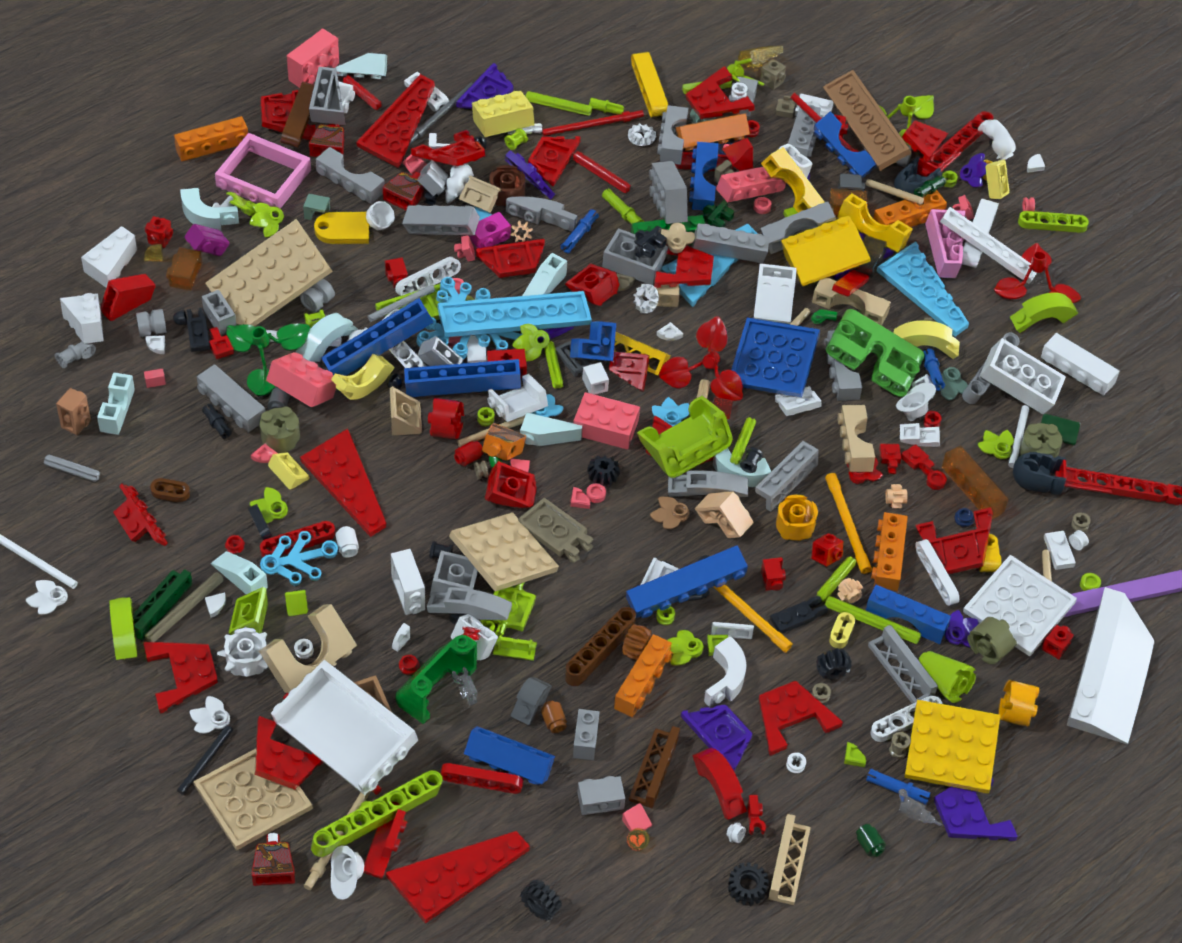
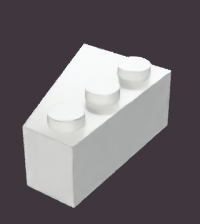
M121 226L81 257L84 272L104 287H107L109 280L119 278L121 270L124 266H127L137 251L135 235Z
M87 293L82 296L60 298L63 318L68 320L70 327L75 329L76 334L84 344L104 341L98 294Z

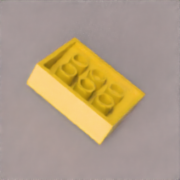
M849 215L781 240L785 258L791 267L796 268V277L802 286L871 261L858 230Z

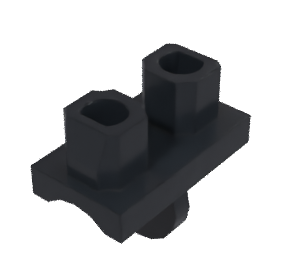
M657 225L650 232L638 230L635 233L636 240L634 242L638 248L635 256L640 258L645 255L652 258L656 253L655 245L661 249L666 246L667 238L661 234L662 228Z

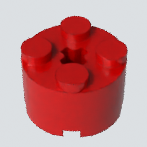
M434 398L433 411L428 414V424H431L430 436L447 439H458L463 429V423L461 422V416H464L463 402Z

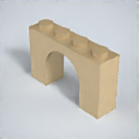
M324 604L308 615L321 638L320 654L311 664L303 665L293 657L283 639H275L259 650V653L285 693H289L292 689L296 688L303 681L304 677L311 673L323 660H326L334 667L339 658L349 656L353 652L352 649L357 646L332 604Z

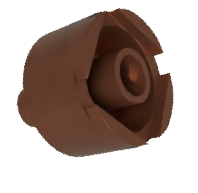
M502 165L497 167L496 171L491 172L489 184L501 189L497 194L496 206H506V199L509 197L525 196V174L523 171L521 173L517 170V167L512 165Z

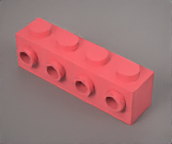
M764 167L721 175L716 190L728 203L783 191L786 182L779 178H771Z

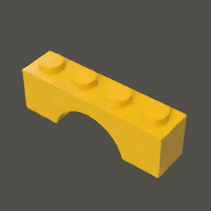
M784 147L770 154L761 163L771 178L782 179L792 188L795 195L793 207L798 213L825 203Z
M850 194L843 201L837 218L849 215L859 232L867 234L875 241L884 244L890 250L897 253L906 246L913 228L899 220L890 225L876 222L868 212L867 202L854 194Z

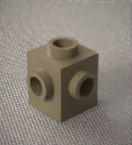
M772 58L768 63L762 65L760 82H763L764 85L772 90L776 89L784 82L786 66Z

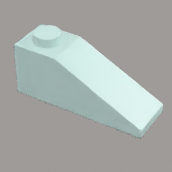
M526 413L520 433L526 435L525 444L544 446L580 441L582 438V426Z

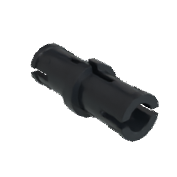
M207 404L210 410L205 405L202 412L209 419L211 427L217 430L222 439H226L224 433L229 437L232 434V430L224 422V417L218 414L212 404Z

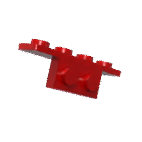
M120 484L119 487L127 500L113 513L130 540L136 542L148 531L155 542L166 546L168 542L164 538L166 536L165 533L156 526V519L147 512V505L137 496L138 491L131 485Z
M391 802L393 805H400L398 802ZM398 809L393 820L377 828L364 864L363 873L380 879L383 878L392 851L397 852L401 840L397 838L399 832L404 833L407 821L404 820L405 811Z

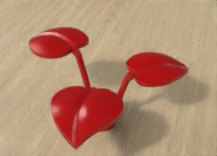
M1038 243L1032 245L1022 255V258L1031 263L1024 280L1020 283L1015 278H1003L994 288V291L1003 298L1019 299L1027 293L1024 285L1031 271L1041 273L1045 270L1048 286L1051 290L1049 293L1064 294L1071 299L1072 303H1076L1081 299L1080 294L1068 285L1057 284L1055 287L1052 286L1048 271L1052 259Z
M716 316L701 325L696 334L699 345L703 348H708V353L704 356L703 360L688 367V361L684 357H673L661 367L659 376L668 385L674 388H683L691 381V373L689 371L704 365L707 369L714 368L717 378L710 385L715 396L725 401L741 400L743 392L740 376L733 370H724L720 375L718 374L720 355L717 352L725 348L728 338L723 321L719 316Z

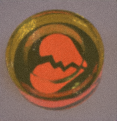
M641 828L633 829L627 836L628 846L635 851L643 850L649 843L648 833Z

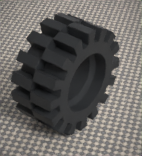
M747 862L746 866H744V863H741L739 868L735 866L733 871H731L728 892H731L730 896L732 898L736 897L735 901L737 903L742 900V905L746 906V902H749V906H752L754 901L758 904L761 899L765 898L769 879H767L768 875L764 873L762 867L757 869L758 864H754V867H752L751 862ZM744 878H750L756 882L757 886L755 889L747 890L741 887L740 881Z
M533 879L520 894L521 901L525 903L524 906L528 907L531 913L534 912L535 916L540 917L541 920H550L562 907V902L559 900L560 897L555 895L556 892L551 890L549 885H545L543 881L540 882L538 879Z

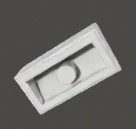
M712 622L711 635H728V637L731 636L732 638L752 639L754 625Z

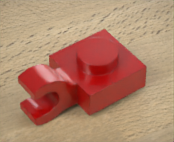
M217 327L210 329L212 340L209 341V346L215 358L219 359L234 354V349L228 336L221 337Z
M880 444L881 464H887L888 474H896V468L901 462L899 444Z
M916 444L901 454V459L912 469L915 470L919 467L925 475L933 471L931 467L935 464L928 459L929 455Z
M749 795L747 803L750 824L749 833L753 835L754 828L759 827L763 835L765 834L766 824L759 818V816L763 815L762 803H758V795Z

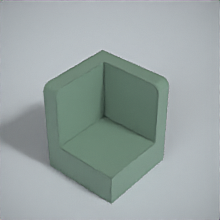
M308 194L303 206L304 219L311 220L315 211L329 212L330 198Z

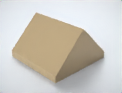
M392 386L390 388L392 435L422 433L420 402Z

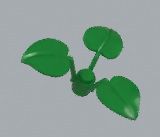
M248 324L227 325V336L235 351L247 352L252 345H256L259 348L263 370L256 369L247 377V385L256 396L269 394L276 387L266 381L269 369L267 370L263 348L268 346L271 339L276 343H281L282 348L285 350H297L307 340L310 331L309 325H285L277 331L278 339L273 337L271 333L267 334L262 326L255 327Z

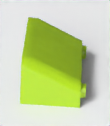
M700 396L690 403L688 408L689 418L663 433L658 434L657 430L653 427H646L637 432L641 443L664 473L671 478H676L727 449L732 443L733 437L725 413L704 396Z

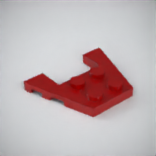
M725 66L686 93V100L700 119L723 116V113L727 112L737 114L740 113L739 110L748 109V112L755 110L754 104L748 96L730 102L719 85L732 81V75Z
M294 90L291 94L286 95L278 93L261 96L262 127L283 132L298 90ZM307 124L302 138L311 140L316 131V126Z
M468 130L454 134V141L456 143L438 149H433L423 144L411 148V155L454 166H461L464 163L474 162L479 158L485 157V149L478 141H474V137L469 135Z
M686 246L680 253H673L668 247L667 254L678 256L676 273L670 274L656 271L655 288H661V285L676 287L677 284L686 283L687 286L710 285L714 261L713 255Z
M991 507L974 511L977 529L937 538L933 521L917 524L916 529L923 540L927 539L948 574L983 567L985 562L993 511Z
M143 642L147 662L170 658L177 689L155 694L160 714L166 712L167 708L172 705L182 703L183 699L190 695H197L218 683L209 644Z
M797 681L759 695L758 700L770 756L787 749L788 744L779 730L812 717H816L825 733L842 727V720Z
M259 716L257 721L255 775L295 790L312 774L318 765L320 766L324 762L313 753L309 754L272 740L271 737L277 724L275 721Z

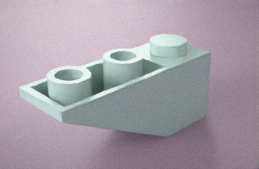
M374 53L362 55L335 67L337 76H347V73L354 74V77L364 78V75H371L372 79H381V76H386L387 55Z
M551 253L541 264L522 296L550 294L565 278L567 274V260Z
M226 551L211 563L212 566L245 594H249L261 587L268 588L266 574L254 563Z

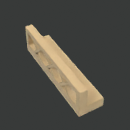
M787 814L768 899L794 905L811 827L794 823L795 815ZM792 830L804 832V838L796 842L792 836ZM796 848L800 853V857L792 860L788 855V851ZM792 867L796 875L788 879L783 871ZM787 885L792 892V896L778 895L779 889Z

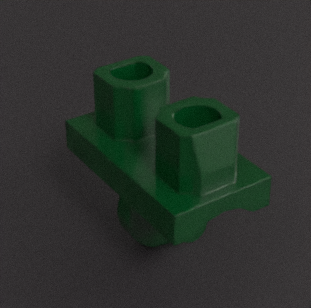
M724 199L718 207L716 205H706L703 208V218L707 220L710 226L725 227L726 221L722 220V218L731 221L734 218L735 211L728 207V203Z

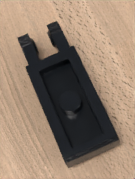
M199 308V317L193 318L191 309H187V326L191 352L210 350L203 308Z
M815 596L807 602H801L770 615V620L776 630L783 634L815 621L816 618L825 615L828 612V608L826 605H823L812 611L811 608L819 605L822 601L820 596Z

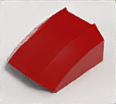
M589 264L565 283L573 292L584 291L586 301L602 306V303L614 294H617L620 285L616 272L593 264Z
M498 461L488 477L485 499L505 506L532 507L534 506L537 488L535 476Z

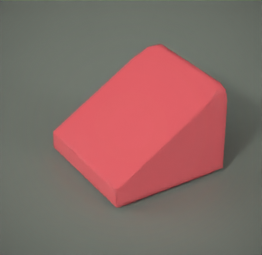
M412 155L402 162L411 174L421 171L427 165L423 158Z
M163 369L144 372L147 388L166 385Z
M640 803L623 813L622 821L630 832L636 830L643 832L652 827V823Z

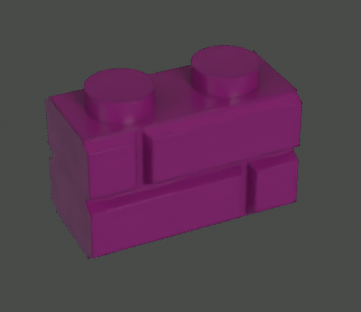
M193 224L185 235V239L194 250L221 256L230 243L220 230L198 224Z

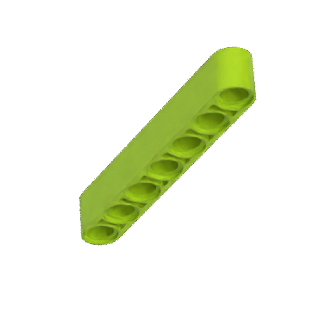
M428 771L318 830L313 836L311 844L312 853L318 857L327 856L337 847L345 846L393 820L398 809L407 812L435 797L442 784L441 774L437 771ZM427 782H432L435 786H431ZM409 792H415L418 795L413 796ZM395 801L400 805H393L391 802ZM378 811L382 815H375L373 812ZM360 821L364 825H357L355 822ZM342 831L345 835H338L336 832ZM323 841L327 845L321 846L317 842Z

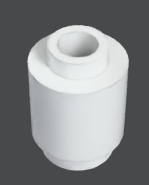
M348 526L341 527L335 534L339 552L343 557H353L358 553L359 549L355 530Z

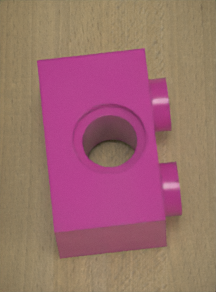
M498 212L480 220L475 235L468 236L476 248L494 246L511 238V225Z

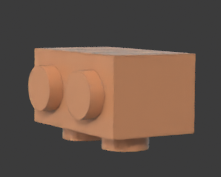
M70 388L56 405L61 428L78 435L84 427L89 425L91 417L87 396L81 391Z

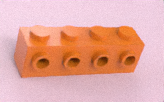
M746 114L675 127L677 137L684 139L683 148H685V151L693 150L697 142L711 143L718 141L719 144L727 143L730 138H734V141L745 139L744 135L750 134Z
M240 116L174 135L176 151L182 162L238 146L247 136L248 128L243 117Z
M936 190L935 193L923 197L924 202L921 205L905 199L877 209L874 212L873 219L883 225H890L899 220L909 227L926 223L931 209L946 210L947 202Z
M884 512L883 519L878 520L877 531H880V535L876 536L875 547H878V551L874 552L873 563H876V567L872 568L871 579H875L874 587L878 585L888 590L898 591L908 516Z
M654 634L652 635L617 692L614 709L632 718L636 711L641 709L647 693L650 694L656 678L661 676L665 663H668L672 657V642Z

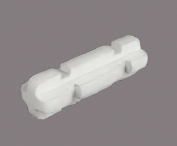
M537 123L534 126L521 129L526 134H532L533 132L541 133L542 125ZM516 130L509 131L508 134L512 135Z

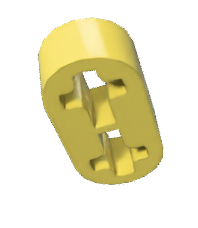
M843 612L838 615L829 639L830 644L834 648L840 649L847 645L855 624V618L852 614ZM845 620L848 621L846 627H842ZM839 633L842 634V638L840 640H837L836 638L838 637Z

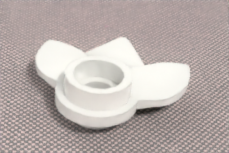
M39 580L36 581L38 592L28 597L26 602L31 607L38 608V614L45 615L53 612L57 606L64 604L68 595L65 589L56 586L54 582Z
M207 696L206 708L190 710L192 720L197 723L194 731L204 734L210 733L214 729H223L230 723L229 713L224 710L223 703L215 697Z

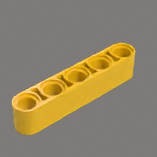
M650 53L632 54V68L650 117L663 116V112H667L668 102Z

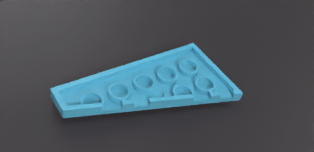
M749 224L736 229V231L741 230L747 233L758 234ZM710 254L714 256L710 285L687 286V283L679 284V293L693 307L697 300L703 297L706 291L711 286H714L729 270L730 266L739 259ZM677 259L662 266L660 272L675 274Z
M916 241L877 267V272L934 320L953 329L952 335L957 336L968 328L969 322L960 308L955 306L952 296L946 292L945 285L934 268L929 266L926 256L920 252Z

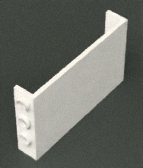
M323 660L311 673L307 674L303 681L296 688L292 689L288 696L281 703H278L271 712L277 725L364 795L374 790L384 775H388L392 771L393 766L399 760L404 759L410 748L418 741L415 730L326 660Z

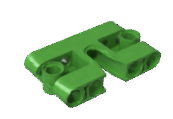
M853 309L845 311L826 347L828 355L853 370L866 359L870 352L876 354L878 359L874 365L872 381L899 397L907 394L925 357L921 349Z

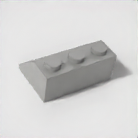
M618 228L604 251L602 267L626 276L635 277L636 280L653 285L656 271L660 272L663 266L668 246L661 249L655 245L656 253L652 258L645 255L638 258L635 256V253L638 251L637 245L634 242L636 240L635 234Z

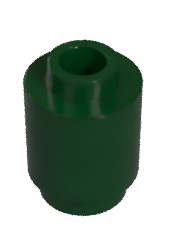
M865 824L856 831L857 840L868 856L877 857L884 852L886 843L875 827Z

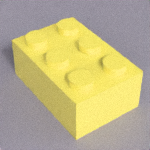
M513 91L510 94L497 95L493 98L472 102L473 120L484 137L534 126L533 106L522 91Z

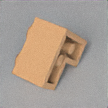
M734 491L710 493L695 508L705 524L718 523L727 538L741 537L754 523L749 512L744 508Z

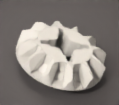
M640 123L638 126L633 125L628 131V139L638 146L650 145L656 138V131H653V127H648L647 124L644 126Z
M642 284L641 287L636 288L637 293L634 294L635 301L633 303L636 304V309L640 313H650L658 304V291L651 284ZM643 296L647 297V299H649V301H648V300H647V301L643 300L642 297H643Z

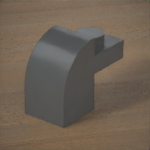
M535 677L528 678L516 697L518 700L511 713V717L531 725L538 707L544 705L552 685Z

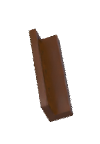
M672 726L670 733L655 728L629 796L630 802L640 803L653 809L677 746L680 728ZM658 736L667 739L664 746H658L656 742ZM658 753L660 756L659 762L652 764L649 759L650 756ZM652 770L654 774L653 779L646 782L643 774ZM645 788L647 791L646 799L635 796L636 792Z

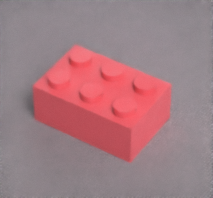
M321 29L287 55L289 81L300 88L302 82L313 84L316 81L319 66L335 68L339 64L338 38L325 29Z
M295 352L273 360L266 379L269 383L310 407L332 399L336 391V384L331 380L334 376L332 372L320 368L315 362L308 361L301 354Z
M585 392L573 424L582 426V438L628 450L639 421L640 407Z

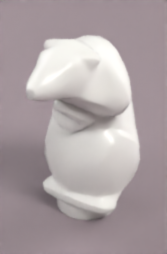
M998 120L983 121L978 127V131L993 139L992 148L998 155L997 159L1003 160L1013 156L1016 145L1007 129Z
M464 163L461 166L453 165L451 168V178H447L445 196L447 204L451 203L462 193L465 184L470 179L469 175L474 176L472 168L468 164Z

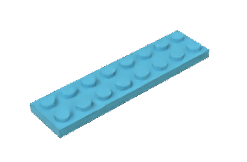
M584 291L438 303L437 307L444 337L521 331L520 325L532 324L537 329L591 325L592 322Z

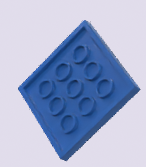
M747 317L731 370L740 376L743 388L802 398L819 340L820 329Z

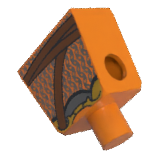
M493 423L486 434L482 451L489 456L509 460L522 453L526 435Z

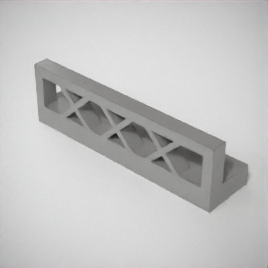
M802 441L755 487V492L766 498L767 510L771 512L818 465V449Z
M891 625L884 628L882 636L868 642V647L912 704L928 696H935L938 685ZM884 642L888 647V652L879 650L876 645ZM888 658L898 660L900 663L899 667L891 666ZM900 673L909 675L911 683L902 681ZM912 688L921 690L924 695L916 699L911 693Z

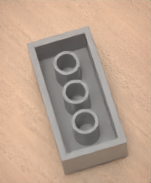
M674 162L652 163V169L649 170V177L652 180L650 196L653 197L657 211H660V217L664 219L666 224L688 222L687 187Z

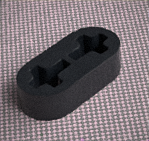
M255 504L249 507L248 510L263 541L273 537L258 505Z

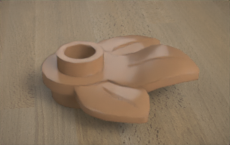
M659 497L658 501L661 508L650 513V517L654 521L663 523L664 529H673L680 522L687 520L690 512L685 504L678 503L674 498Z

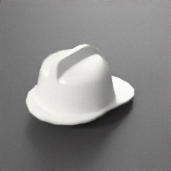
M932 383L916 385L897 402V409L904 412L909 421L925 415L928 411V401L936 392L935 385Z
M342 845L337 847L331 857V889L333 894L342 900L349 898L353 894L357 880L364 872L362 857L358 852H353L348 846Z

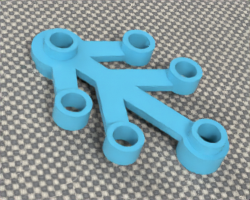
M302 531L289 555L280 558L284 549H288L291 546L290 537L282 536L273 554L262 558L260 567L266 574L278 573L289 579L290 584L293 586L301 583V574L289 571L283 567L290 564L308 574L312 581H318L321 578V570L317 567H311L302 561L323 556L329 559L334 558L337 555L338 546L333 541H326L323 543L322 548L300 553L304 545L308 544L311 540L310 533ZM305 535L308 539L302 540L301 537ZM283 540H287L289 543L287 545H283L281 542ZM332 549L333 553L328 554L326 550ZM273 563L274 567L269 568L267 567V564ZM317 572L319 575L314 577L311 573ZM296 576L299 580L293 581L292 577Z

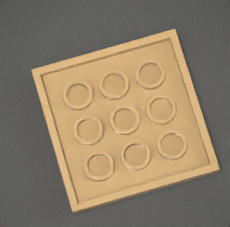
M514 513L452 530L449 535L495 592L557 572L559 567L527 528L518 521Z
M256 749L194 781L195 788L236 851L313 809L311 802L300 786L294 790L255 775Z

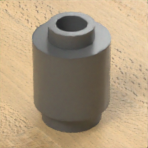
M275 387L269 398L268 409L288 406L290 394Z

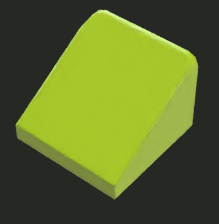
M305 590L285 593L288 616L308 613Z

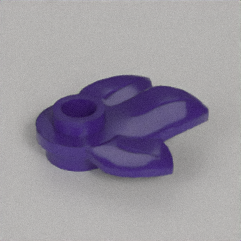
M984 153L974 155L969 163L963 166L960 171L961 179L969 182L972 187L983 186L982 177L986 175L985 166L987 165L986 162H983L985 159Z
M957 610L950 615L949 627L945 631L946 639L951 644L958 645L961 643L966 647H970L967 637L970 634L969 632L978 625V620L975 618H963L961 612Z

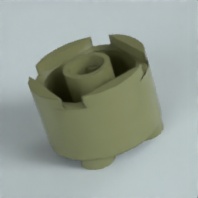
M284 406L262 413L260 419L262 444L268 445L278 453L290 451L296 446V443L300 440L299 419L291 411V408Z
M1043 423L1028 425L1022 439L1020 455L1038 452L1052 455L1054 458L1057 457L1062 445V436L1057 426Z
M986 617L969 632L970 634L967 637L973 652L983 655L982 660L989 664H996L1017 645V641L1009 630V624L1003 619L999 621L994 617Z

